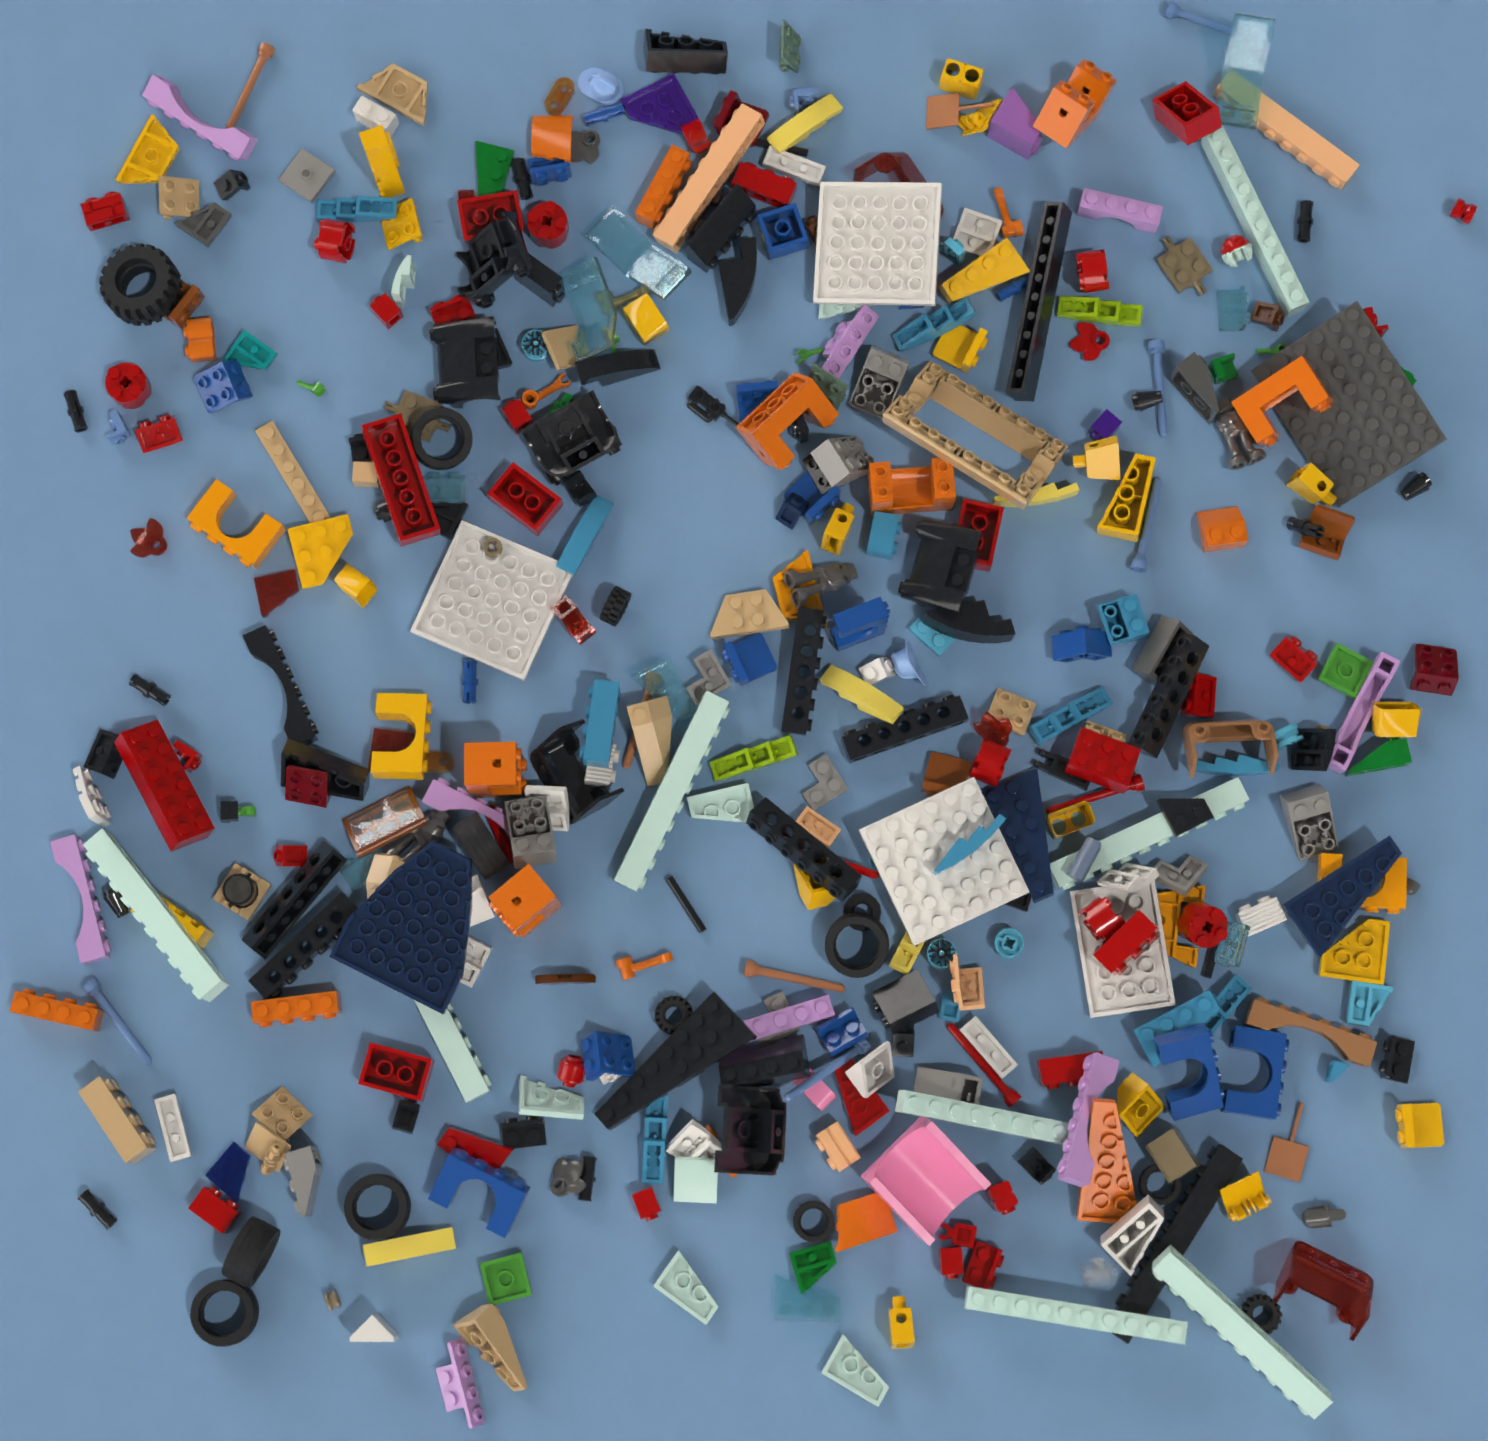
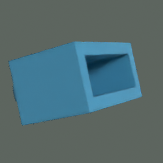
M874 511L866 555L890 560L891 554H896L898 542H894L895 534H900L902 522H898L899 515Z

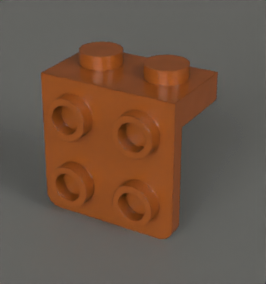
M182 281L183 287L180 288L182 296L180 299H177L178 305L171 309V314L168 317L164 316V318L180 329L205 298L198 287L194 284L190 286Z
M1317 504L1308 520L1312 521L1313 524L1322 525L1325 528V532L1318 531V533L1324 534V536L1317 539L1313 536L1301 535L1299 547L1338 561L1341 556L1344 540L1355 521V517Z
M932 752L929 757L921 792L931 797L966 781L971 763L960 758Z

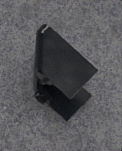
M584 719L559 727L534 749L530 755L531 763L544 786L567 787L569 824L579 822L602 809L624 792L623 788L609 793L604 786L593 788V786L585 785V772L574 754L580 746L579 738L576 736L575 731L585 723Z

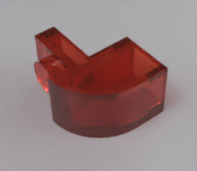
M567 595L550 607L562 626L580 645L596 633L594 627L585 619L578 607Z

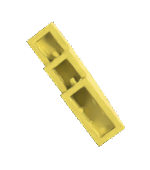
M830 93L783 124L767 137V141L780 154L807 139L810 133L824 126L830 118L841 113L843 106Z
M1077 482L1058 490L1055 483H1051L1041 487L1027 506L1047 504L1073 497L1078 494L1080 489ZM1000 495L995 496L992 504L997 506L1018 507Z
M830 665L820 678L822 685L838 691L839 697L857 704L858 710L893 724L904 710L903 706L877 688L834 665Z
M906 932L889 967L904 975L909 974L925 941L913 946Z
M452 1227L363 1245L366 1267L456 1249Z

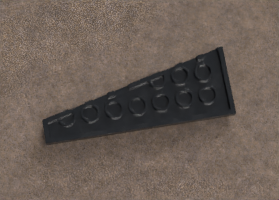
M713 991L594 1115L608 1130H612L631 1118L636 1112L647 1108L652 1102L660 1097L663 1098L671 1090L682 1086L704 1072L709 1066L720 1062L725 1056L739 1050L741 1046L751 1040H755L758 1036Z

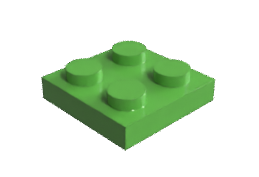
M1336 643L1317 681L1355 699L1374 662Z
M522 1252L479 1263L489 1304L497 1305L533 1295Z

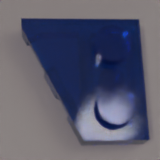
M233 1142L205 1176L232 1200L238 1202L241 1197L240 1193L251 1155L236 1142Z

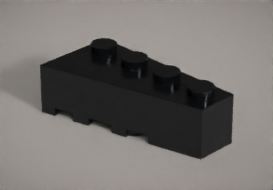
M645 28L643 50L646 71L653 73L726 74L728 50L725 41L699 38L697 41L689 35H682L679 38L670 36V32L662 31L661 34L652 33V29Z
M288 738L281 753L282 787H285L286 768L289 765L327 772L328 795L358 801L364 800L370 783L369 769Z

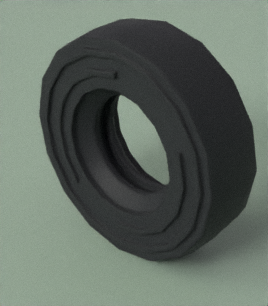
M855 894L844 905V915L854 912L857 905L865 904L870 908V915L880 920V904L870 894ZM861 924L850 925L854 930H870L869 927Z

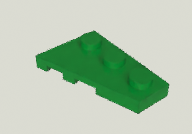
M475 140L478 196L503 192L515 154L514 150Z

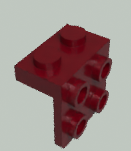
M730 90L728 96L724 97L720 113L715 116L713 124L718 136H720L722 128L728 125L732 119L733 112L741 104L762 114L765 124L769 118V112L741 102L738 93ZM764 126L761 128V130L759 131V133L757 134V136L755 137V139L749 147H754L756 145Z
M1416 644L1414 648L1416 670L1410 682V690L1452 696L1459 680L1457 651L1451 648Z
M293 765L287 766L285 800L326 808L331 798V795H328V773Z

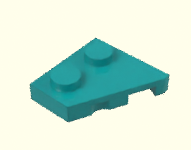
M243 330L222 361L237 359L241 367L267 370L278 353L246 330Z

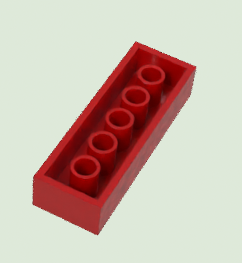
M396 414L361 425L362 434L400 547L440 535V526L402 414Z
M157 719L121 732L114 744L170 851H175L208 838L215 827L159 720Z

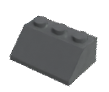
M1161 616L1135 661L1132 670L1143 680L1155 686L1179 633L1194 634L1181 621Z

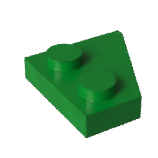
M831 1241L789 1253L801 1295L805 1294L837 1264Z

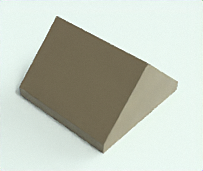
M1172 1128L1145 1146L1168 1183L1201 1166L1198 1158L1178 1128Z

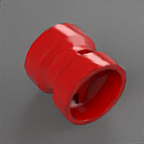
M1458 198L1449 217L1459 218L1468 225L1475 214L1477 206L1466 204L1463 199Z

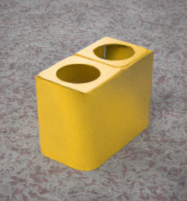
M947 58L940 78L939 88L952 94L960 93L961 97L971 100L976 99L983 82L984 69ZM946 70L955 71L959 74L956 76H950L947 74ZM965 75L977 78L978 80L969 82L966 80Z
M647 293L623 307L624 316L644 345L669 331L667 322Z
M348 563L334 579L340 589L362 608L366 606L377 592V587L373 581Z
M1374 702L1371 731L1377 737H1416L1422 709L1413 702Z
M1083 801L1050 813L1046 821L1055 840L1092 826L1095 822V816L1090 804ZM1075 812H1081L1085 815L1086 822L1083 826L1077 827L1072 824L1071 816ZM1061 819L1066 823V830L1061 834L1055 833L1052 826L1053 821Z

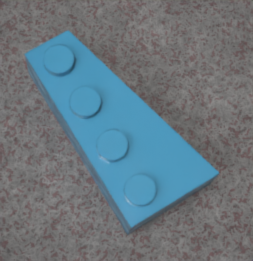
M594 679V686L590 685L588 698H592L591 706L587 705L585 718H589L588 726L584 725L583 738H586L585 746L580 748V758H583V765L609 768L613 745L612 737H614L615 717L618 714V701H620L621 696L620 682Z
M1211 989L1136 1028L1134 1032L1151 1064L1156 1068L1161 1062L1156 1054L1153 1037L1201 1023L1205 1024L1222 1007Z

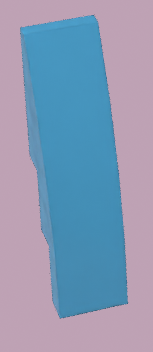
M357 196L356 199L338 197L337 200L317 199L316 220L332 219L344 222H367L396 219L398 199Z
M964 297L951 307L944 305L931 315L924 313L892 336L899 350L903 352L940 337L975 317L977 313L970 300Z
M598 495L592 500L556 564L557 568L573 576L576 574L592 549L595 539L614 507V503Z
M1102 686L1032 724L1028 729L1039 746L1113 705V702Z
M1238 754L1234 761L1217 756L1213 759L1212 764L1197 760L1195 772L1238 777L1269 774V769L1266 761ZM1276 764L1275 772L1279 770L1280 765Z
M999 814L987 830L979 826L967 842L960 837L933 871V874L936 876L974 853L996 832L1006 818Z
M1237 974L1216 995L1222 1009L1204 1024L1207 1030H1211L1212 1034L1252 989Z
M669 1094L663 1098L660 1097L646 1108L642 1183L663 1184Z

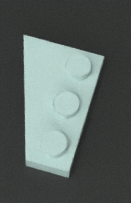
M748 783L687 797L691 818L746 823L750 810L754 808Z
M520 1075L519 1114L583 1120L584 1097L562 1089L554 1090L548 1088L545 1083L538 1081L537 1084L527 1080L528 1077Z
M678 1250L653 1287L706 1325L719 1306Z
M842 1334L821 1374L879 1407L889 1389L888 1385Z

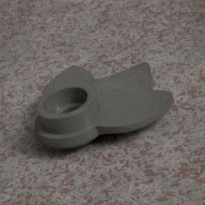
M596 131L572 132V163H578L585 159L589 164H592L597 160L600 136ZM588 139H593V140H594V141L591 142V143H588V142H587Z
M565 1157L560 1158L553 1168L554 1179L551 1183V1191L554 1195L558 1197L568 1194L576 1195L586 1187L587 1184L580 1179L584 1162L574 1160L568 1163Z

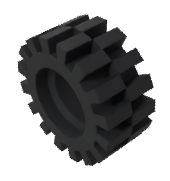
M615 586L604 604L600 620L616 627L625 613L631 593Z
M672 995L663 998L658 1003L655 1009V1020L662 1031L672 1035L693 1013V1010L686 999ZM677 1007L682 1011V1019L678 1023L672 1024L667 1021L666 1012L669 1008Z
M1255 1294L1252 1297H1248L1246 1302H1243L1241 1310L1267 1334H1271L1273 1330L1278 1329V1324H1281L1282 1321L1280 1320L1282 1312H1280L1281 1307L1276 1303L1275 1299L1267 1295ZM1258 1306L1266 1307L1269 1312V1318L1264 1323H1258L1253 1318V1311Z

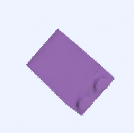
M1011 88L990 121L987 137L1027 160L1030 159L1032 154H1037L1043 136H1041L1042 132L1033 127L1036 118L1017 92Z

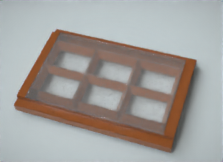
M410 786L342 819L359 858L427 824L426 818Z

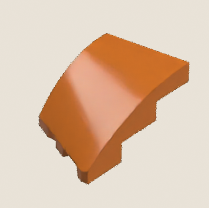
M533 116L531 156L546 158L552 161L559 158L571 164L573 116Z
M876 1193L837 1205L838 1221L836 1223V1231H838V1244L835 1246L836 1252L898 1232L890 1207Z

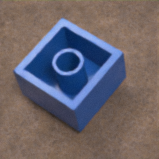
M796 203L757 215V226L769 260L808 248L809 239Z

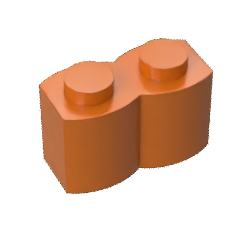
M212 318L187 319L186 326H183L184 337L188 338V345H185L186 357H189L192 363L216 361L215 331Z

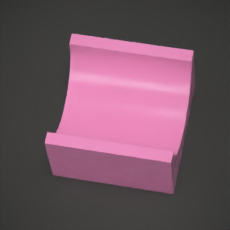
M919 1117L860 1176L911 1231L928 1246L935 1241V1233L944 1219L962 1201L977 1191L986 1190L991 1185L931 1120L924 1117Z

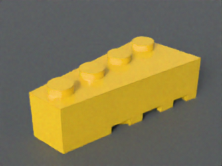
M380 125L359 132L381 197L392 198L406 193L397 169L401 166L389 131L384 132L383 126Z
M1007 237L937 287L947 302L951 303L1026 274L1030 270Z

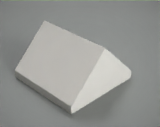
M888 1041L845 1072L864 1098H868L895 1077L891 1046Z
M379 1313L371 1315L351 1335L350 1342H394L399 1340L400 1335Z

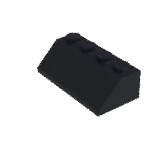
M735 184L686 244L687 259L706 273L710 268L714 269L719 262L718 258L722 253L726 254L732 246L731 242L735 238L738 239L744 231V226L747 223L750 224L756 217V205L740 185Z
M804 1034L744 1046L728 1054L719 1062L721 1084L763 1087L811 1077Z

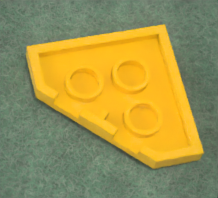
M349 514L288 528L303 589L323 585L326 582L330 572L354 535Z
M1367 919L1324 952L1320 957L1318 976L1384 985L1390 922Z

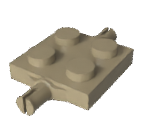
M1169 236L1163 238L1162 242L1168 250L1164 255L1157 258L1156 262L1179 294L1187 288L1195 287L1200 296L1205 294L1207 290L1201 281L1212 273L1213 269L1190 237L1184 242L1174 245Z
M407 390L404 391L398 405L388 401L384 405V409L394 412V415L402 414L409 436L414 422L420 415L430 409L444 407L443 404H439L437 401ZM441 419L432 420L422 430L421 440L430 443L432 435L437 429L449 433L451 424L442 422Z

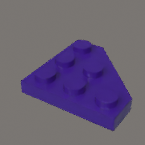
M675 74L621 99L630 120L683 135L681 126L699 118Z

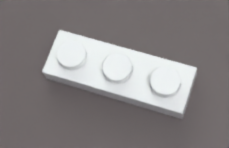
M769 146L762 163L763 167L819 187L826 170V166L784 151L779 154L773 146Z
M976 1016L959 1030L1001 1079L1018 1065Z
M177 1094L155 1099L170 1162L192 1157Z

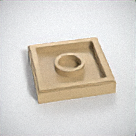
M578 325L547 330L541 334L557 370L576 367V361L592 357Z

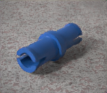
M622 102L605 108L601 106L600 109L584 113L583 115L586 125L589 126L601 121L608 122V119L625 115Z
M1030 272L1016 280H1010L1009 284L995 290L994 293L997 300L1002 302L1014 294H1020L1021 290L1028 286Z
M468 660L464 661L462 685H464L463 703L471 704V701L472 704L477 702V661L469 660V663Z

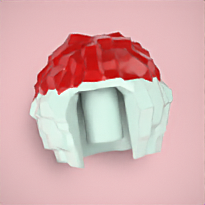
M1231 235L1230 238L1225 239L1221 247V258L1226 265L1238 267L1236 262L1247 259V261L1252 259V244L1241 235Z

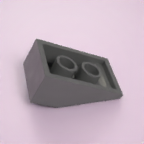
M1193 352L1175 367L1169 380L1210 425L1219 412V406L1206 361L1202 356Z

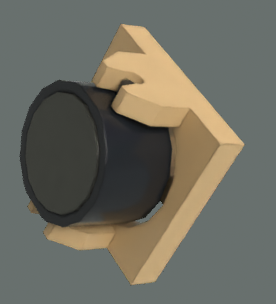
M235 863L213 897V900L250 921L272 884Z

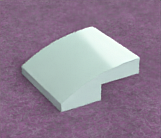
M407 255L402 261L393 281L391 294L398 307L405 308L406 289H415L416 267L412 255Z
M675 1156L673 1202L717 1203L718 1173H714L715 1158Z

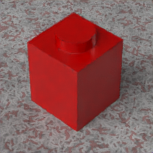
M386 293L382 296H377L371 302L370 308L372 313L388 330L403 318L401 309Z
M520 398L516 401L510 400L502 408L505 418L516 435L521 432V429L533 424V420Z
M653 1187L632 1194L640 1219L646 1218L648 1222L659 1217L658 1213L661 1212V1208Z
M962 1247L938 1248L941 1275H946V1279H957L959 1274H964Z

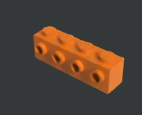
M671 145L635 212L636 222L653 230L658 223H661L666 207H669L673 200L675 190H678L681 186L684 173H687L691 167L692 161H690L689 152Z
M24 988L22 992L15 991L10 1008L12 1013L99 1032L104 1011L97 1009L98 1005L85 1002L84 1006L77 1005V1000L64 998V1001L56 1000L55 995L44 993L43 997L36 996V991Z
M338 991L251 1002L253 1023L259 1025L260 1028L270 1027L275 1022L286 1025L293 1024V1020L302 1019V1022L315 1021V1017L323 1016V1019L336 1018V1014H342L341 997Z

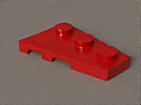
M851 1059L834 1072L854 1136H857L890 1112V1110L877 1092H874L868 1098L862 1097L845 1074L848 1069L856 1064Z
M452 1126L437 1144L448 1154L454 1148L465 1150L469 1156L475 1159H482L495 1169H500L514 1150V1148L496 1144L494 1141L479 1138L472 1133Z

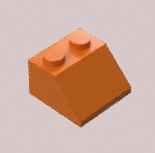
M1237 506L1196 513L1203 553L1244 547L1249 541L1245 520Z

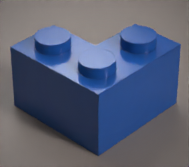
M1078 626L1074 631L1062 630L1059 631L1058 635L1051 636L1053 661L1065 663L1080 659L1097 661L1112 657L1111 645H1109L1105 631H1101V628L1089 629L1088 626Z

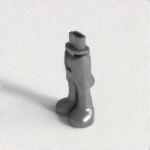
M1227 398L1217 402L1219 412L1216 422L1230 452L1229 468L1230 470H1238L1245 467L1246 464L1250 466L1260 462L1267 455L1263 449L1254 448L1249 437L1250 432L1232 405L1231 399ZM1236 437H1239L1245 457L1241 454L1239 450V447L1235 439Z
M845 563L816 567L814 571L800 573L789 570L784 573L786 587L788 589L795 588L791 593V600L797 609L806 605L807 599L812 595L831 590L838 591L843 589L846 584L851 583V580L858 578L853 563L847 565ZM819 579L817 584L798 587L803 583Z
M437 810L435 813L431 812L425 816L427 824L408 833L397 843L385 845L381 850L384 854L400 856L412 842L417 840L418 843L401 857L402 861L407 862L430 842H438L447 828L446 824L452 818L445 811L440 812Z

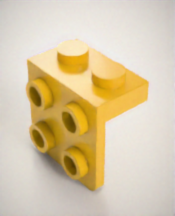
M960 325L941 335L933 351V356L968 373L971 366L975 368L980 358L978 356L980 349L984 350L989 341L986 338L988 331L980 328L979 332L976 333Z
M1439 1103L1397 1105L1395 1117L1399 1126L1397 1138L1401 1148L1444 1145L1442 1114Z

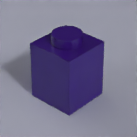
M1106 409L1091 425L1088 433L1093 441L1112 437L1120 428L1122 421Z

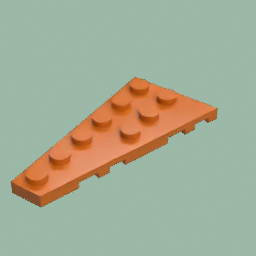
M1093 1098L1087 1139L1090 1154L1094 1161V1168L1090 1185L1080 1187L1076 1218L1078 1221L1116 1223L1137 1204L1116 1102L1114 1099Z

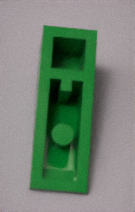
M1387 738L1385 743L1345 772V776H1354L1409 765L1412 763L1407 738Z

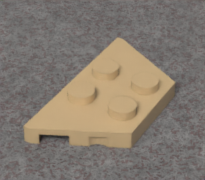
M393 63L386 67L384 71L373 75L372 79L363 85L360 83L357 86V90L416 123L422 126L425 125L428 95L427 81Z
M766 589L725 595L710 633V638L713 640L790 628V625Z

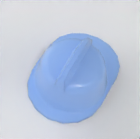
M589 68L579 76L578 87L580 91L599 103L613 105L623 96V84L611 72L599 68Z
M906 641L903 649L891 655L894 670L904 679L919 678L921 683L927 687L926 677L917 662L914 650L910 642Z

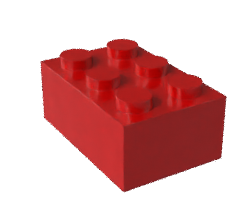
M1187 81L1152 99L1155 119L1186 145H1190L1222 128L1219 107Z
M517 190L457 200L465 243L474 238L491 222L504 220L503 211L516 212L521 232L525 233Z
M512 462L487 493L491 502L536 536H539L563 506L562 498L514 462Z
M964 498L957 526L979 530L985 534L984 537L980 538L978 545L979 556L975 569L990 572L1004 507Z
M1081 727L1064 772L1124 794L1129 787L1141 749Z
M1138 910L1093 956L1113 976L1116 973L1121 975L1129 967L1127 963L1132 958L1136 960L1144 952L1142 948L1147 943L1151 945L1158 939L1157 933L1159 929Z
M370 1042L358 1084L423 1102L435 1060Z

